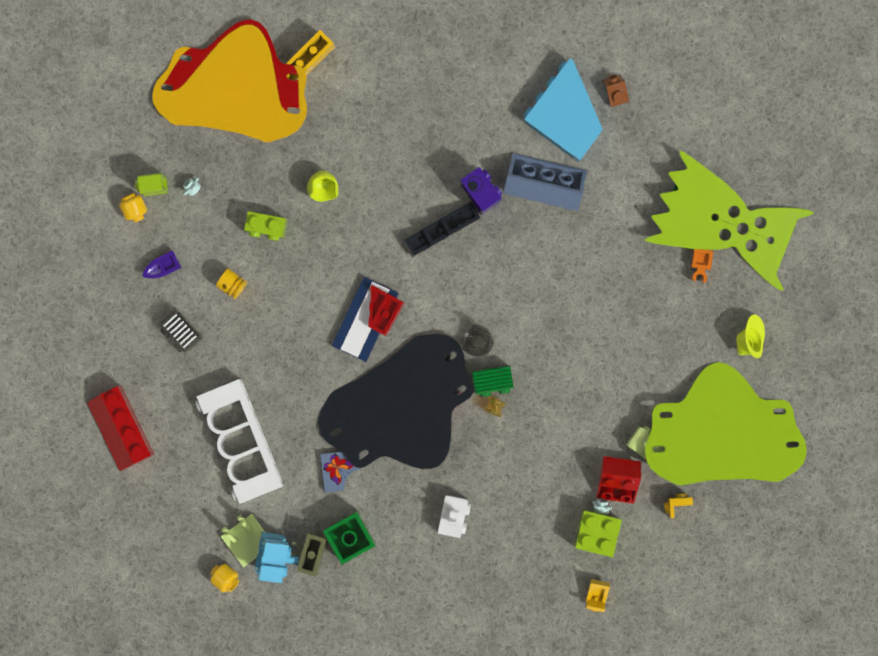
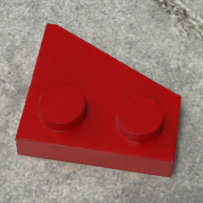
M371 285L368 327L387 336L405 303Z

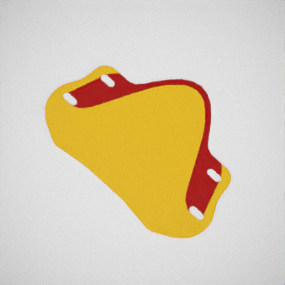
M253 19L243 20L227 29L207 48L197 49L185 46L178 48L174 52L167 70L157 80L153 89L152 99L157 111L171 124L214 128L240 133L263 142H272L290 136L298 131L304 123L307 114V104L304 95L307 74L302 67L283 64L279 61L273 42L266 28L260 22ZM187 55L191 56L192 59L191 61L180 60V56ZM287 75H299V79L290 80L287 79ZM163 84L171 85L173 90H162L161 86ZM289 107L298 108L300 113H289L287 109Z

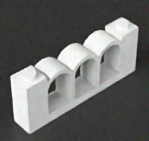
M242 379L196 396L198 399L196 406L199 412L202 411L203 414L208 413L207 423L209 428L216 434H221L217 441V448L223 457L230 459L227 472L229 478L236 483V485H233L234 490H231L234 500H238L239 504L283 487L284 483ZM240 400L248 422L228 430L217 428L213 421L215 412L224 406ZM250 425L258 447L238 455H231L226 452L223 446L226 435ZM260 450L268 472L247 480L236 477L233 471L236 460Z

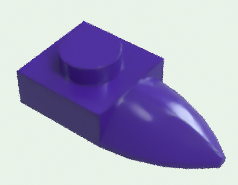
M172 250L150 262L142 276L151 279L160 278L182 267Z

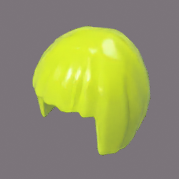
M320 170L310 177L307 183V192L311 199L324 202L338 197L339 186L333 174Z

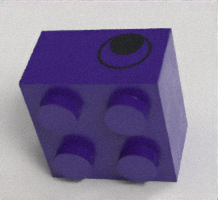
M478 167L461 179L460 185L481 215H483L501 202L502 192L497 185L493 186L491 184V176L486 169L482 170Z

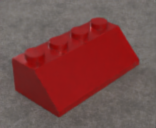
M122 386L110 389L87 402L119 471L155 455Z

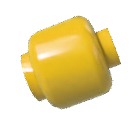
M131 193L121 198L122 202L119 203V208L125 220H133L135 223L144 219L143 215L147 212V207L140 195Z
M227 564L216 565L210 572V575H212L210 583L223 593L233 591L239 583L238 573Z

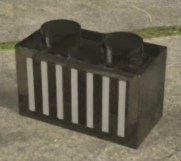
M175 309L159 324L162 328L160 332L167 339L170 337L175 342L173 346L180 353L182 351L188 353L204 339L178 309Z

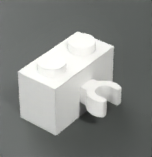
M445 494L438 534L461 538V534H465L467 523L464 522L465 515H469L471 504H468V499Z

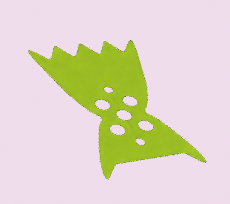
M679 151L687 169L668 173L677 185L678 190L660 194L670 212L651 216L662 233L650 236L645 241L697 250H719L736 247L741 256L756 272L772 286L784 291L777 277V271L797 220L810 216L814 212L800 208H760L750 211L743 200L727 183L683 151ZM731 206H737L740 209L738 217L732 218L729 216L728 210ZM713 214L718 215L719 218L717 221L712 220L711 217ZM758 217H763L766 220V226L762 229L755 226V220ZM740 223L748 225L749 230L745 235H741L737 231V226ZM722 229H728L731 232L729 240L723 241L719 237ZM771 236L774 238V242L769 244L766 238ZM749 240H754L757 243V249L753 252L746 249V243Z

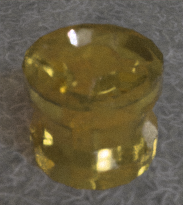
M488 397V405L484 407L483 411L501 417L502 408L506 406V403Z

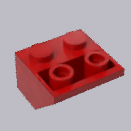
M603 456L596 498L634 504L641 481V461Z

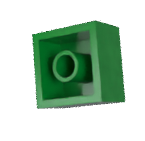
M358 510L323 530L341 565L376 546V542Z

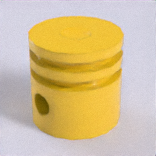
M228 268L218 280L216 287L225 294L229 293L228 296H233L232 299L235 300L244 290L248 281H243L242 277L240 278L238 274Z

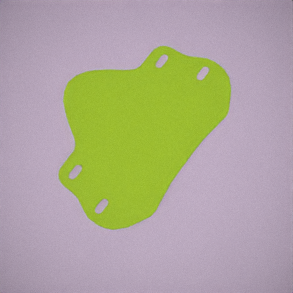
M721 362L710 364L703 369L683 401L679 403H660L654 407L652 412V430L645 445V456L651 470L658 476L676 485L735 479L778 482L795 473L804 464L807 453L806 442L796 426L791 404L785 400H764L760 398L735 368ZM783 408L786 410V413L774 414L773 410ZM671 412L673 416L671 418H661L660 413ZM796 441L799 443V446L794 448L786 446L787 442ZM654 446H664L665 451L653 452L652 448Z

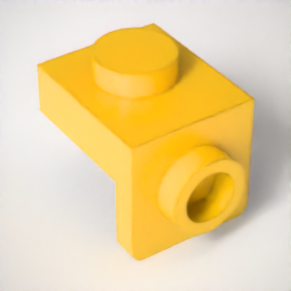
M676 493V497H668L667 502H664L665 514H668L670 518H674V506L693 505V497L687 496V493Z
M591 579L586 595V609L594 612L605 611V602L610 589V583Z

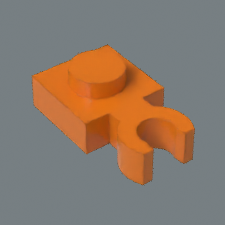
M693 249L691 268H696V272L692 275V281L695 282L696 276L701 275L703 277L702 283H706L707 274L705 270H711L713 251Z

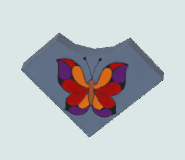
M342 452L320 454L325 492L344 490L347 477L353 471L361 469L353 466Z

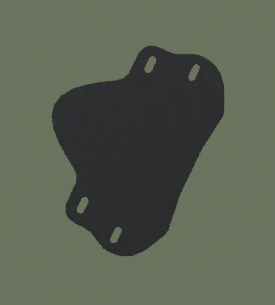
M430 334L413 338L394 356L364 376L334 390L329 395L318 420L321 435L328 444L342 451L349 462L357 468L366 467L384 456L419 469H433L440 466L446 459L450 448L452 412L457 406L468 400L474 392L473 383L466 371L465 357L461 346L448 335ZM456 352L455 358L448 362L445 361V357L448 354ZM462 385L466 386L464 392L459 395L454 394L457 388ZM338 427L342 428L341 433L331 437L330 433ZM363 450H368L367 456L360 460L357 459V454Z

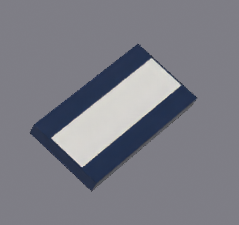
M366 277L363 278L332 344V347L364 362H367L380 334L368 327L371 285L395 298L399 294Z

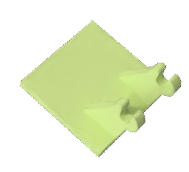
M253 514L246 518H243L241 515L238 516L237 519L241 522L230 530L226 527L221 529L225 533L221 538L243 568L256 559L261 532H265Z

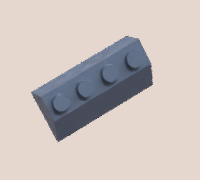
M513 153L503 194L578 211L587 170Z

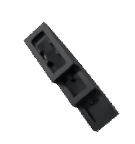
M470 202L421 229L402 242L411 257H414L469 226L481 217L473 203Z

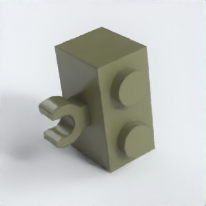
M310 532L307 533L304 547L297 541L291 543L297 546L298 550L297 552L291 551L290 556L301 555L297 568L298 572L312 576L319 574L328 539L325 536Z

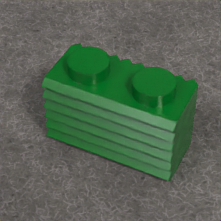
M511 366L472 372L475 393L480 394V398L492 396L491 392L499 391V394L511 393L510 389L514 388Z

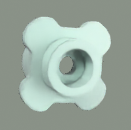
M194 177L193 180L191 178L186 180L183 184L184 191L182 194L195 195L201 187L197 182L199 178Z
M600 498L592 501L594 512L598 514H608L612 509V506H610L611 502Z

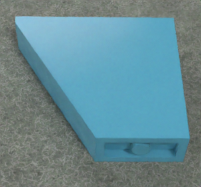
M570 58L567 62L563 61L557 69L560 71L556 77L552 76L546 84L548 86L547 90L544 93L541 91L535 98L537 102L533 108L529 107L523 116L526 117L524 119L525 124L579 163L603 129L575 63Z

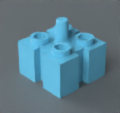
M261 532L259 551L254 568L258 580L282 583L283 577L287 575V565L285 563L298 564L299 558L290 556L291 547H289L284 535Z

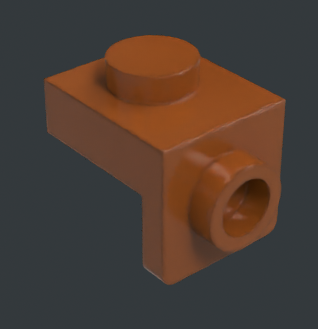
M610 75L607 79L602 80L603 85L606 87L611 107L629 102L625 80L621 75Z

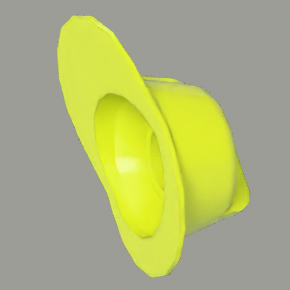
M751 315L748 318L746 328L738 333L736 337L738 355H752L755 358L762 356L765 328L759 316Z

